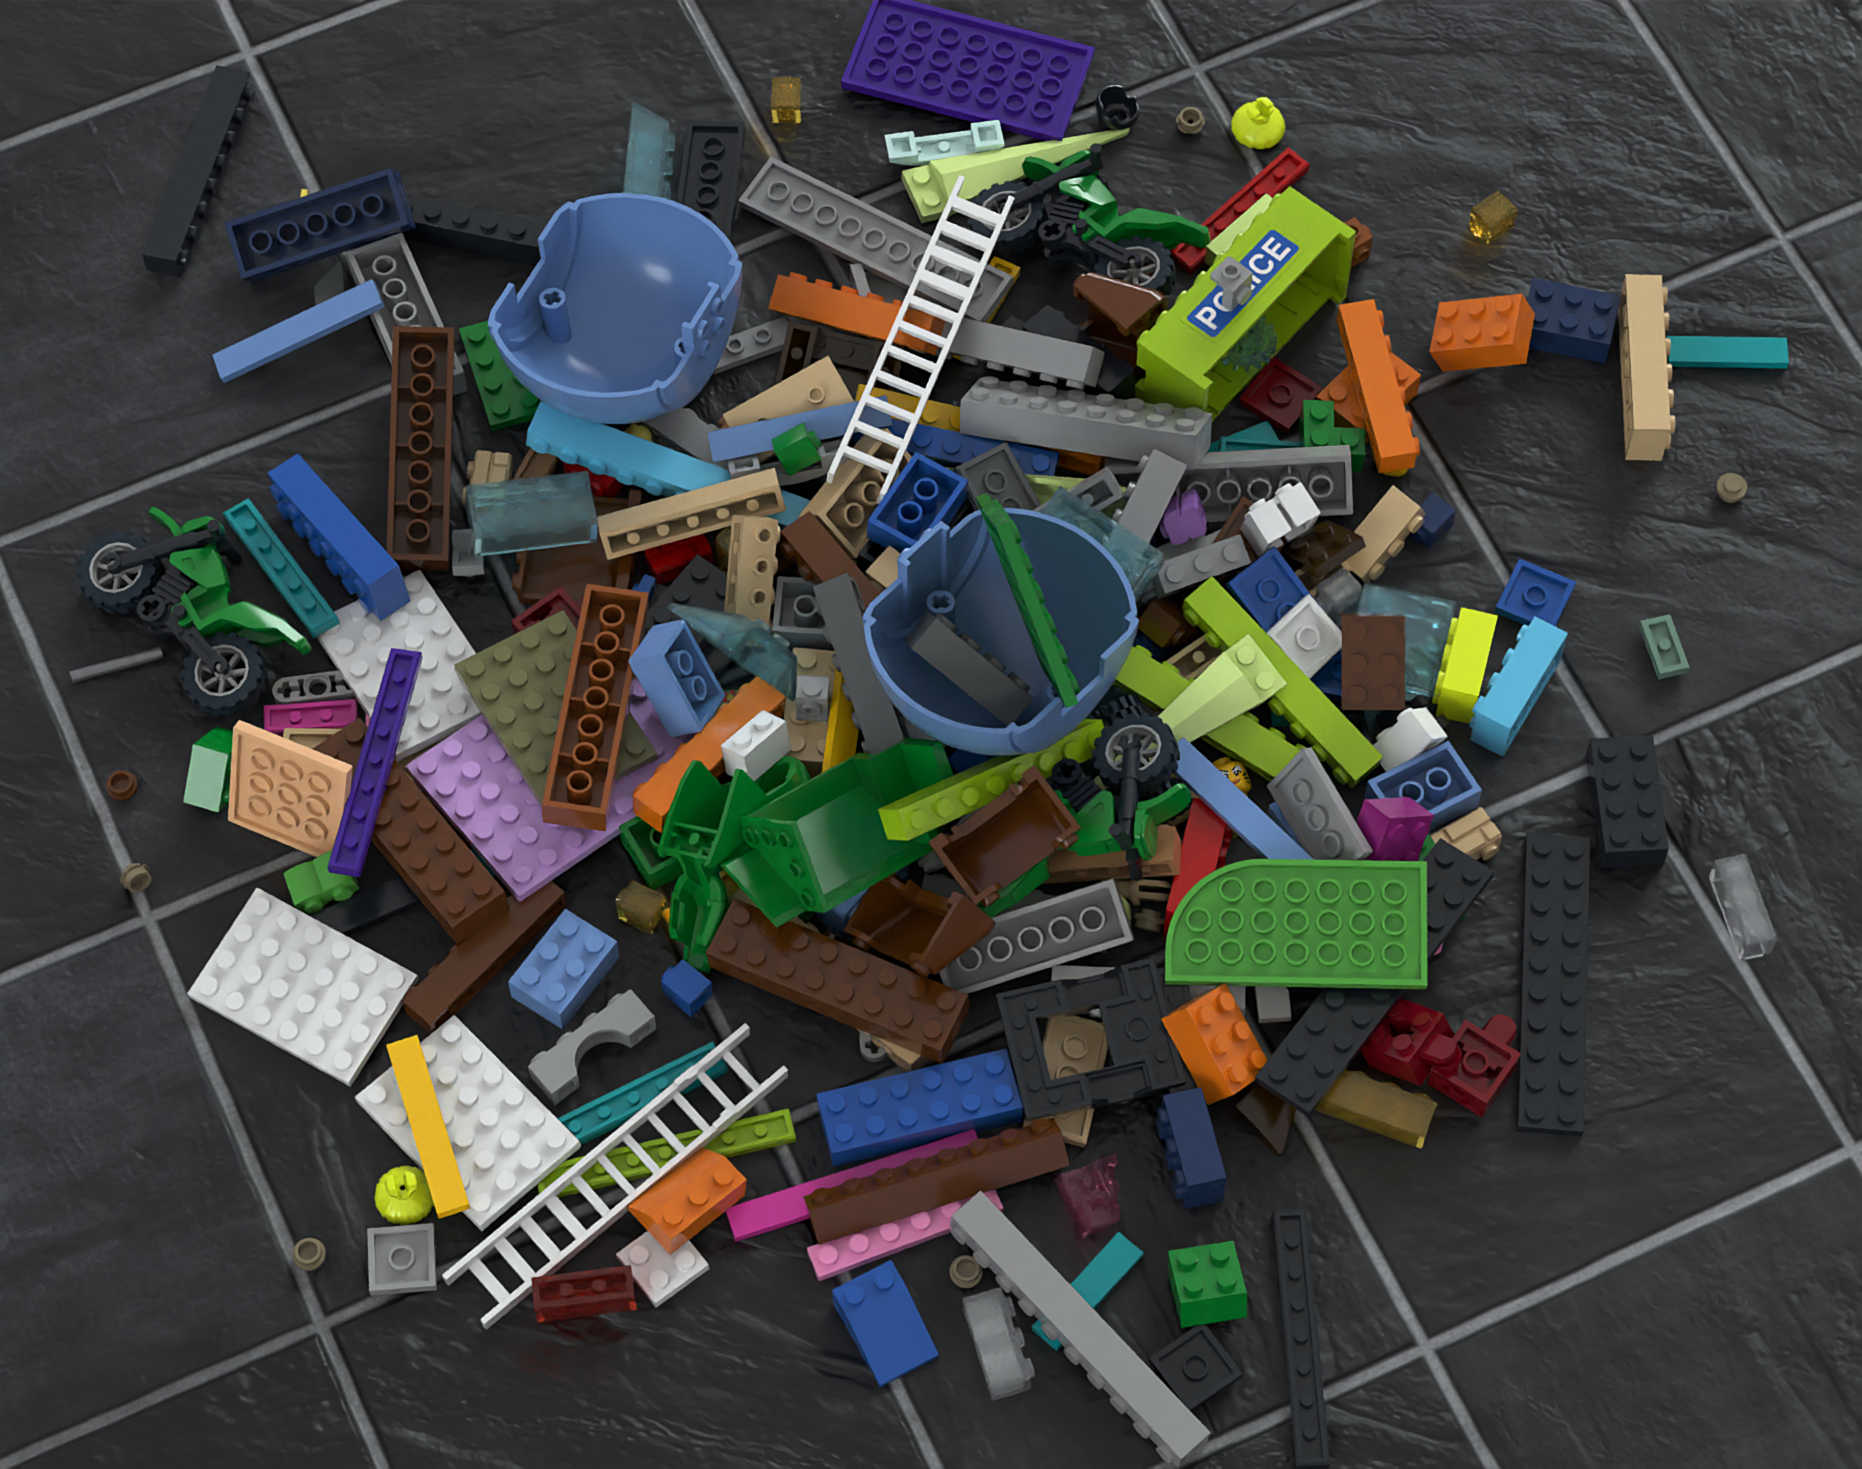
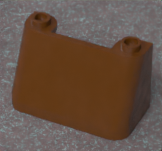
M1098 273L1081 274L1074 282L1073 294L1079 300L1086 298L1089 301L1088 320L1084 323L1080 322L1076 326L1084 328L1090 337L1099 344H1105L1112 354L1121 361H1127L1134 369L1136 381L1146 372L1136 365L1137 340L1145 330L1150 331L1156 325L1160 314L1167 310L1168 298L1158 290Z
M1035 765L1021 774L1023 778L1017 782L1018 787L1012 783L1008 786L1009 789L959 826L955 825L952 827V835L940 833L929 841L931 849L977 907L981 904L984 908L989 907L1001 897L998 892L1058 848L1062 847L1066 850L1080 839L1077 834L1081 831V827Z
M895 872L869 887L843 931L853 938L851 944L859 950L867 953L871 949L911 965L912 969L927 977L929 973H939L987 937L996 923L964 895L953 891L951 896L946 898L920 888L912 880L908 879L907 882H904Z

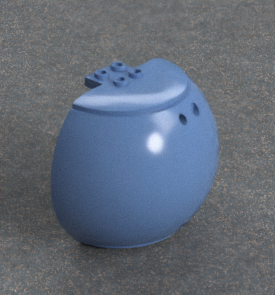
M609 193L578 199L575 203L570 201L565 203L554 213L539 236L538 245L541 259L518 294L516 295L515 285L508 283L491 309L488 329L502 359L519 382L538 399L562 413L590 422L603 424L643 422L663 416L687 405L699 394L712 376L725 350L735 322L742 288V262L739 261L733 245L725 234L702 214L665 198L635 193Z
M1016 508L1004 509L1018 528L1022 542L1019 544L1030 559L1034 570L1031 574L1042 590L1046 601L1043 605L1051 615L1057 629V633L1054 634L1060 644L1063 645L1069 660L1066 663L1067 667L1070 668L1078 683L1080 693L1075 694L1079 704L1066 708L1054 690L1052 683L1049 682L1042 671L980 509L967 515L951 531L949 526L940 521L932 529L928 528L925 530L919 541L911 548L904 549L897 559L898 578L869 604L862 617L866 648L872 668L881 687L901 714L935 740L960 750L990 756H1012L1040 752L1051 747L1072 732L1098 705L1119 675L1133 646L1139 623L1131 585L1123 569L1104 546L1078 527L1061 519L1035 511ZM927 611L933 616L940 612L958 627L954 631L955 634L958 636L962 632L967 634L982 647L979 651L982 656L989 652L1007 667L1003 671L1004 674L1008 676L1012 671L1031 687L1027 693L1034 699L1014 723L1012 722L1006 726L904 641Z

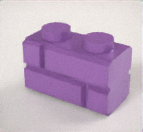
M1195 489L1181 493V497L1177 495L1171 497L1159 522V528L1164 539L1170 538L1171 543L1175 546L1187 542L1189 537L1195 539L1206 534V511L1198 491Z

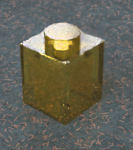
M772 77V123H801V77Z
M1496 191L1471 209L1470 229L1477 237H1481L1489 244L1515 225L1518 209L1499 191Z
M634 880L630 882L627 889H621L615 901L620 920L651 935L662 919L663 911L667 909L666 896Z

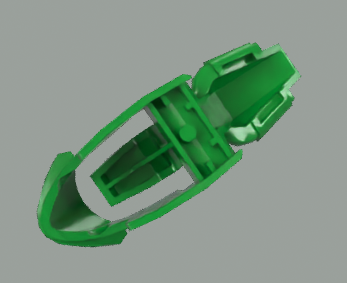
M782 757L755 781L744 770L736 768L732 781L723 785L719 783L701 761L693 760L680 780L666 817L657 852L662 858L667 856L677 858L684 871L675 884L674 892H671L668 932H670L671 939L685 944L684 960L699 972L707 974L710 972L711 968L709 967L706 951L732 903L726 885L719 875V872L723 869L720 865L750 848L743 838V828L739 819L811 779L806 766L794 757Z

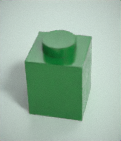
M804 423L771 439L774 452L789 476L821 460L818 449L822 446L821 441L814 430L808 431Z

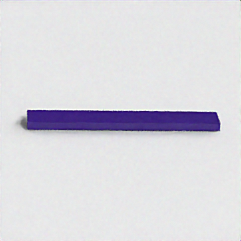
M391 648L351 784V793L346 801L328 863L329 873L354 877L361 876L422 663V652Z

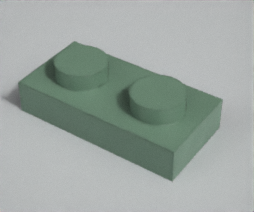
M1670 614L1640 621L1639 628L1658 680L1688 673L1690 667Z

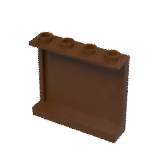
M533 482L532 493H527L525 499V511H529L527 520L523 519L521 524V537L524 538L523 546H518L516 560L517 564H520L519 573L514 572L512 580V590L517 591L519 603L535 604L560 586L574 602L584 596L586 584L632 590L637 552L608 560L599 533L597 517L644 504L642 491L630 490L629 499L539 492L538 482Z

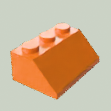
M702 1147L631 1202L627 1209L671 1255L745 1196L747 1179L725 1156Z

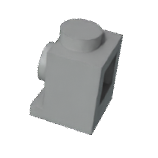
M798 675L796 720L828 722L830 702L829 677Z

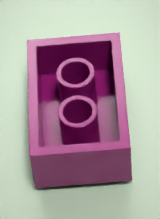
M1410 797L1365 799L1356 821L1373 850L1365 860L1418 861L1434 815Z

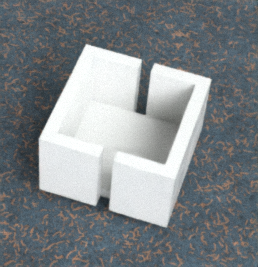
M1301 482L1293 487L1288 483L1279 488L1274 493L1276 496L1266 502L1263 498L1248 508L1249 512L1244 515L1245 520L1240 529L1258 557L1273 546L1276 549L1283 546L1281 537L1284 536L1287 542L1310 530L1321 514Z

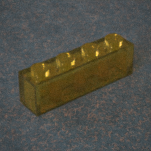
M1345 1070L1315 1111L1422 1149L1438 1103L1432 1101L1425 1094H1412L1403 1091L1394 1083H1381L1370 1079L1367 1074L1361 1071L1350 1072Z

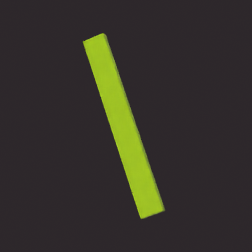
M789 1108L736 1120L704 1148L729 1158L796 1142ZM697 1129L676 1134L675 1137L684 1147H687L703 1132ZM664 1137L638 1143L659 1168H662L678 1154ZM628 1146L612 1149L605 1155L627 1181L653 1175ZM585 1156L565 1160L537 1184L539 1194ZM596 1162L581 1175L592 1190L617 1184L599 1162ZM571 1183L562 1192H560L557 1195V1197L559 1198L580 1192L573 1185V1183Z

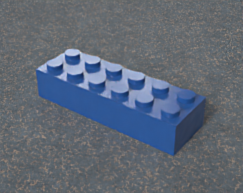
M299 454L294 455L268 472L272 484L269 486V490L278 502L275 507L284 520L289 518L293 522L292 527L301 539L306 537L309 540L308 544L317 557L322 555L326 559L325 564L334 576L339 574L342 577L344 587L351 595L357 594L359 603L366 613L370 614L373 612L381 621L411 601L399 565Z
M1007 1049L816 1094L817 1108L833 1167L916 1148L972 1129L978 1133L1023 1122V1105Z

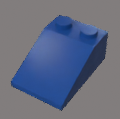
M891 1260L832 1290L833 1304L879 1387L939 1357L912 1297Z

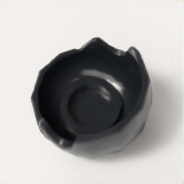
M1110 85L1100 90L1096 101V116L1103 125L1114 130H1125L1137 122L1140 108L1136 96L1129 97L1125 92V88L1120 85Z

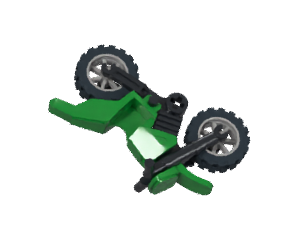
M1097 143L1090 146V151L1081 150L1065 158L1060 166L1040 158L1026 157L1022 163L1024 174L1035 181L1032 185L1026 186V183L1020 181L1017 184L1013 183V181H1004V184L1001 185L995 183L991 185L990 189H983L979 193L980 196L978 198L975 197L971 202L993 212L998 211L1001 214L1009 195L1014 197L1011 210L991 253L993 255L1002 253L1003 256L1011 255V252H1017V254L1024 252V248L1028 246L1030 248L1033 247L1039 238L1044 247L1046 262L1052 269H1064L1072 261H1075L1094 273L1155 289L1164 296H1169L1172 293V285L1176 283V271L1170 250L1181 243L1205 248L1211 242L1207 226L1187 220L1182 216L1138 208L1119 217L1117 202L1108 186V179L1106 176L1099 175V170L1104 167L1101 159L1102 147ZM1050 193L1051 201L1044 204L1043 198ZM968 217L970 231L991 238L995 227ZM1155 272L1152 277H1150V276L1147 275V274H1150V273Z
M152 506L148 514L155 522L170 531L174 536L173 538L153 544L147 542L139 534L135 536L131 531L124 530V533H119L116 530L111 531L110 535L104 536L102 534L96 538L97 541L93 544L90 542L85 548L87 550L85 554L80 555L78 560L80 567L76 569V575L79 578L78 584L83 593L96 608L100 610L105 609L110 614H115V611L126 614L129 613L130 609L134 608L137 610L141 620L157 639L166 640L172 636L176 637L183 647L191 653L189 657H185L183 662L185 668L181 670V678L184 681L183 688L193 703L204 713L210 712L215 717H220V715L232 717L235 716L234 713L239 711L240 713L249 710L248 706L251 704L255 705L259 701L258 696L260 693H264L266 689L265 680H268V671L265 668L267 666L266 662L255 645L269 647L285 641L303 655L308 654L311 650V646L306 638L292 628L286 619L249 601L229 605L228 594L231 592V584L221 556L225 555L233 565L239 564L242 556L233 547L231 541L226 539L223 525L211 516L187 521L180 528L167 514ZM101 570L110 573L99 580ZM114 580L112 590L103 588V586ZM151 606L155 608L150 613L147 611ZM231 656L232 659L228 663L224 657ZM240 659H242L246 668L233 670ZM206 673L214 676L204 683ZM219 683L218 693L208 691V689ZM226 688H233L232 690L225 692Z
M1135 713L1127 714L1126 718L1120 719L1119 717L1113 720V724L1109 727L1105 726L1101 730L1102 735L1100 738L1097 737L1094 742L1095 750H1092L1094 767L1105 787L1108 786L1110 791L1115 794L1119 792L1120 796L1114 797L1111 792L1101 789L1088 775L1085 777L1079 763L1070 758L1060 760L1054 765L1052 769L1053 781L1050 784V787L1081 827V831L1077 834L1080 839L1067 850L1077 852L1078 856L1099 855L1124 850L1126 851L1130 878L1133 881H1138L1143 876L1141 857L1144 861H1149L1156 855L1158 840L1156 825L1181 812L1191 801L1190 790L1183 783L1176 784L1160 796L1149 800L1147 792L1152 791L1154 793L1160 790L1159 786L1163 783L1167 784L1172 779V773H1176L1180 752L1178 743L1167 723L1164 724L1161 718L1157 716L1152 718L1147 713H1141L1140 716H1135ZM1152 742L1158 745V748L1147 749ZM1118 754L1122 755L1121 759L1115 761ZM1070 771L1073 777L1066 779L1063 774ZM983 807L944 824L945 831L941 833L943 835L947 833L952 835V827L955 825L959 826ZM1048 857L998 892L1001 897L992 905L984 908L981 904L978 908L992 918L1010 906L1017 904L1050 877Z

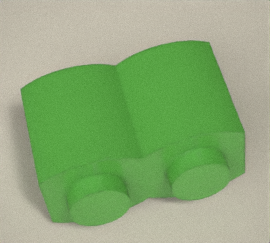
M332 851L318 856L313 861L299 864L283 873L294 906L299 911L314 914L321 911L324 905L330 901L349 899L359 889L356 877L329 873L327 867Z

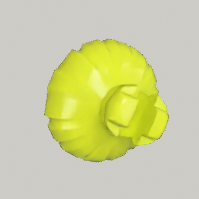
M1267 97L1257 98L1256 101L1242 105L1234 113L1231 121V131L1236 140L1251 149L1273 147L1282 139L1286 128L1281 112Z
M409 1165L395 1167L383 1174L376 1185L374 1197L376 1208L383 1218H386L387 1221L393 1224L403 1226L420 1222L430 1213L431 1207L434 1206L426 1175L420 1168Z

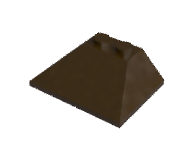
M789 321L775 385L829 356L855 401L858 385H867L885 342L868 340ZM896 344L892 345L905 351V346H900ZM888 355L881 371L899 378L902 361ZM878 380L875 383L874 387L896 392V388Z

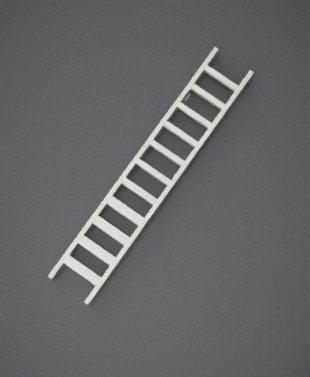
M959 175L826 478V482L831 484L843 456L887 473V478L877 500L878 504L890 489L1014 201V197L1009 195L1002 213L998 214L959 198L958 195L965 178ZM954 210L995 227L991 238L948 222L951 211ZM941 234L984 251L980 263L937 246ZM930 258L974 276L970 287L926 270ZM919 283L963 300L959 312H953L914 296ZM909 306L952 323L953 326L947 339L903 321ZM900 330L943 348L937 363L892 346L898 331ZM887 356H892L932 373L926 388L881 371ZM876 381H881L921 398L915 413L913 414L870 396ZM867 405L910 423L904 439L859 421L865 406ZM858 431L898 448L893 464L848 447L853 433Z
M746 1023L698 1063L687 1069L674 1080V1083L442 1275L445 1283L449 1286L470 1269L499 1304L480 1319L486 1330L628 1212L627 1206L700 1148L708 1145L788 1077V1069L783 1065L759 1085L730 1053L733 1048L750 1035V1027ZM721 1058L727 1062L752 1090L736 1106L705 1073ZM697 1078L725 1108L720 1114L721 1117L712 1123L711 1127L680 1094ZM672 1099L703 1132L687 1147L683 1146L655 1114ZM647 1120L678 1153L662 1168L658 1167L630 1135ZM622 1141L625 1142L653 1174L636 1189L632 1187L605 1156ZM596 1162L600 1163L628 1195L611 1210L581 1177ZM571 1183L602 1217L588 1230L581 1225L557 1197ZM545 1205L576 1239L562 1251L557 1248L531 1218ZM518 1227L525 1231L550 1260L536 1273L506 1240V1237ZM494 1247L524 1281L511 1294L507 1292L480 1260Z

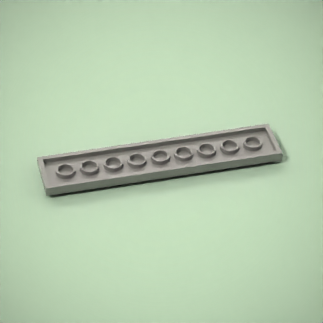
M773 157L769 158L738 200L740 207L854 264L861 263L864 269L906 290H909L932 236ZM941 240L937 242L939 247L978 263L981 261ZM931 258L926 267V270L966 287H970L974 277ZM987 264L964 318L986 322L1013 285V276ZM919 283L915 292L916 295L956 313L959 312L963 300L922 283Z

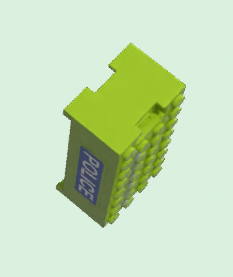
M1290 186L1282 194H1276L1271 200L1268 209L1263 214L1259 212L1253 218L1250 227L1244 233L1240 232L1237 234L1231 247L1226 252L1222 251L1217 255L1213 266L1207 272L1202 271L1188 291L1184 290L1180 293L1175 301V305L1169 311L1165 310L1160 314L1156 325L1150 331L1145 330L1137 340L1136 365L1146 371L1145 379H1140L1135 385V398L1143 400L1144 403L1155 405L1158 403H1169L1175 408H1200L1203 412L1212 413L1213 422L1329 298L1337 304H1340L1346 298L1356 231ZM1227 257H1232L1253 272L1252 294L1245 304H1239L1232 312L1222 306L1223 288L1210 279L1211 273Z

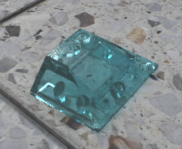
M1366 581L1357 613H1405V691L1433 697L1456 601Z
M670 603L667 608L678 618L684 619L689 627L738 667L753 677H760L792 702L795 700L797 656L788 649L790 643L777 633L773 636L769 633L772 628L758 617L753 622L741 614Z

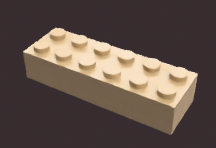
M1626 274L1618 305L1626 460L1662 461L1665 449H1670L1671 434L1675 432V416L1670 415V408L1673 407L1674 392L1673 389H1668V382H1671L1672 364L1667 363V356L1670 355L1671 340L1670 338H1665V330L1669 328V313L1664 312V305L1667 304L1668 290L1667 287H1662V275Z

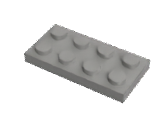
M1303 748L1267 785L1303 849L1314 860H1365L1373 852L1312 748Z

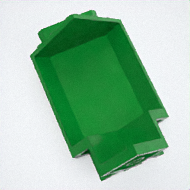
M904 738L877 754L857 753L739 819L743 828L742 835L750 848L722 863L720 866L776 928L805 911L825 913L933 851L929 841L945 831L943 825L908 841L887 839L878 809L953 776L942 742L938 740Z

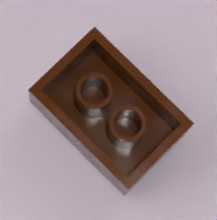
M1405 613L1342 614V710H1405Z

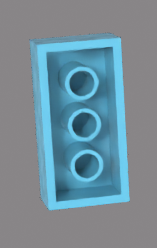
M1534 616L1529 626L1525 624L1522 626L1516 638L1517 645L1514 650L1508 649L1501 663L1503 668L1500 673L1494 672L1487 685L1489 691L1485 697L1480 696L1473 708L1472 712L1475 714L1469 724V727L1473 728L1471 741L1504 757L1558 667L1566 643L1567 632Z

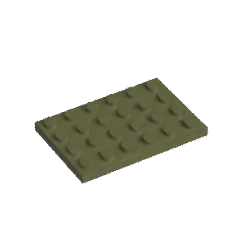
M564 610L454 664V671L541 807L577 633ZM630 711L616 780L657 760V752Z

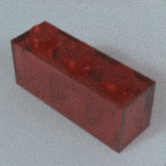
M631 1265L531 1278L537 1322L637 1310Z

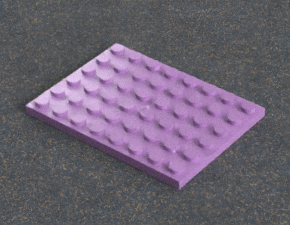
M636 676L629 711L657 752V760L616 780L606 832L544 823L542 807L483 715H480L405 765L406 772L514 897L521 902L619 835V825L637 817L633 813L632 798L636 787L642 782L646 783L653 776L656 768L663 762L667 763L674 756L677 748L684 742L688 743L695 736V733L670 737Z

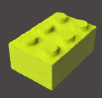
M1461 607L1459 618L1452 617L1432 703L1438 704L1435 716L1444 714L1447 719L1470 724L1475 714L1472 711L1479 697L1498 618L1497 615Z

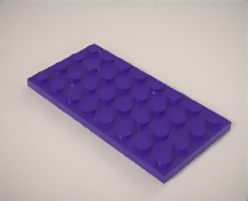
M873 0L842 77L841 88L974 123L999 120L1001 130L1044 141H1062L1065 138L1093 61L1095 47L912 0Z

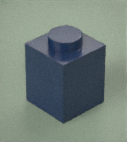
M1433 492L1419 505L1426 513L1423 517V524L1415 533H1409L1414 541L1423 543L1429 549L1453 526L1456 510Z

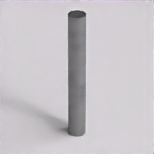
M159 646L70 671L72 682L76 683L164 657Z

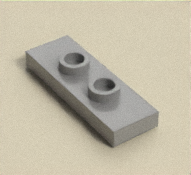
M784 316L731 335L715 369V374L783 350L788 328L786 317Z

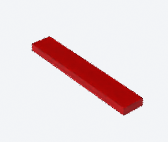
M1288 147L1201 224L1208 227L1211 241L1266 193L1272 198L1278 193L1282 194L1309 170L1310 164ZM1181 243L1172 249L1170 253L1173 262L1191 275L1205 263L1206 247L1199 248Z

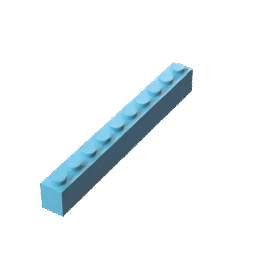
M541 401L527 431L526 446L531 447L534 451L541 454L548 453L554 455L568 464L584 466L598 475L605 474L615 477L622 484H633L644 488L648 493L656 496L670 497L732 480L727 469L607 425L569 416ZM781 490L786 511L765 517L778 520V526L781 531L799 519L798 516L811 500Z

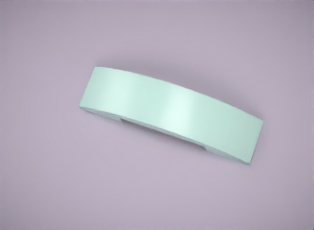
M999 120L971 123L970 130L923 137H914L913 131L885 135L889 162L909 166L929 165L932 160L997 150L1004 147Z

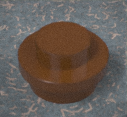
M124 770L113 772L106 782L108 795L117 801H125L132 798L138 789L135 776Z

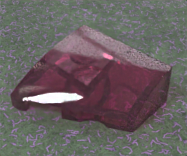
M1116 1154L1091 1161L1085 1167L1060 1174L1054 1179L1082 1238L1097 1233L1120 1220V1207L1116 1200L1119 1193V1182H1115V1166L1118 1164Z

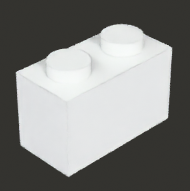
M1426 707L1418 709L1408 708L1397 716L1398 722L1393 727L1383 730L1376 737L1378 741L1373 746L1383 756L1380 764L1387 772L1439 746L1448 736Z
M762 710L721 745L726 774L733 777L736 768L742 769L755 781L791 750L786 721Z

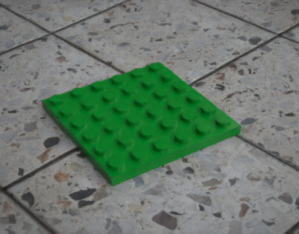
M988 493L975 497L1042 671L1049 682L1052 683L1054 690L1066 708L1079 704L1075 694L1080 693L1078 683L1070 668L1067 667L1066 663L1069 660L1063 645L1060 644L1054 634L1057 633V629L1051 615L1043 605L1046 601L1042 590L1031 574L1034 570L1030 559L1019 544L1022 542L1018 528L1005 509L1002 508L1001 503L999 504L997 498L992 500Z

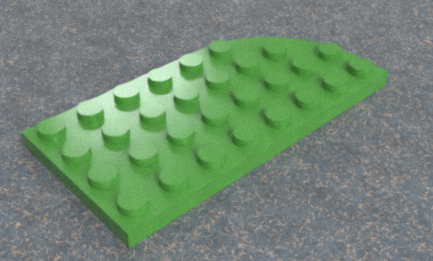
M1250 859L1219 868L1196 883L1184 896L1173 914L1166 938L1165 985L1219 986L1227 984V986L1427 989V861Z

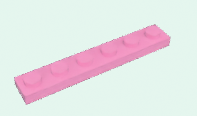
M996 1190L984 1192L986 1197L1003 1213V1206ZM972 1197L820 1245L816 1244L808 1247L807 1253L818 1281L950 1233L951 1216Z

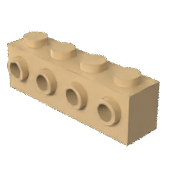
M732 515L722 638L725 640L740 643L768 644V636L772 632L770 610L775 600L773 576L778 568V560L775 556L776 544L779 542L781 534L778 520Z

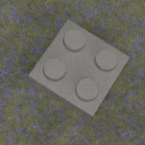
M434 1223L367 1229L369 1292L371 1296L437 1290Z

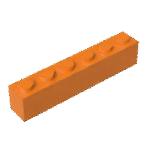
M790 272L789 277L778 274L768 309L790 317L886 342L903 304V301L893 299L892 304L883 302L885 297L867 292L866 297L859 296V290L847 286H841L840 290L833 289L832 283L816 279L815 284L806 282V276ZM909 308L903 320L941 336L945 321L940 318ZM900 330L893 344L936 355L938 348L934 344Z
M1374 299L1341 304L1338 306L1336 322L1378 474L1414 468L1416 455H1420V445L1418 438L1412 436L1413 420L1410 411L1406 412L1404 408L1406 402L1403 386H1398L1397 383L1398 366L1396 361H1391L1390 338L1388 335H1384L1382 330L1384 328L1383 313L1381 310H1377Z
M758 676L749 684H743L729 703H724L719 707L715 717L706 723L701 732H696L695 736L688 743H682L667 763H661L646 783L642 782L636 787L632 795L633 813L662 834L666 817L680 780L693 760L701 761L712 775L718 779L726 772L721 745L762 710L781 718L785 712L786 696Z

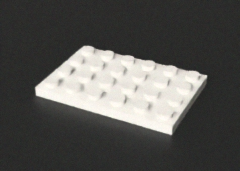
M420 570L403 578L411 601L380 621L373 612L370 614L366 613L359 600L335 611L334 613L337 615L340 624L317 636L369 719H371L391 648L422 652V663L394 757L397 762L455 733L482 715L454 671V664L476 653Z
M256 888L187 994L198 1003L351 1087L402 1007V1000L406 992L418 982L419 977L408 969L263 890Z
M453 1015L420 1044L471 1209L462 1212L483 1231L581 1148V1144L500 1060ZM392 1066L356 1095L355 1099L374 1121L424 1171Z

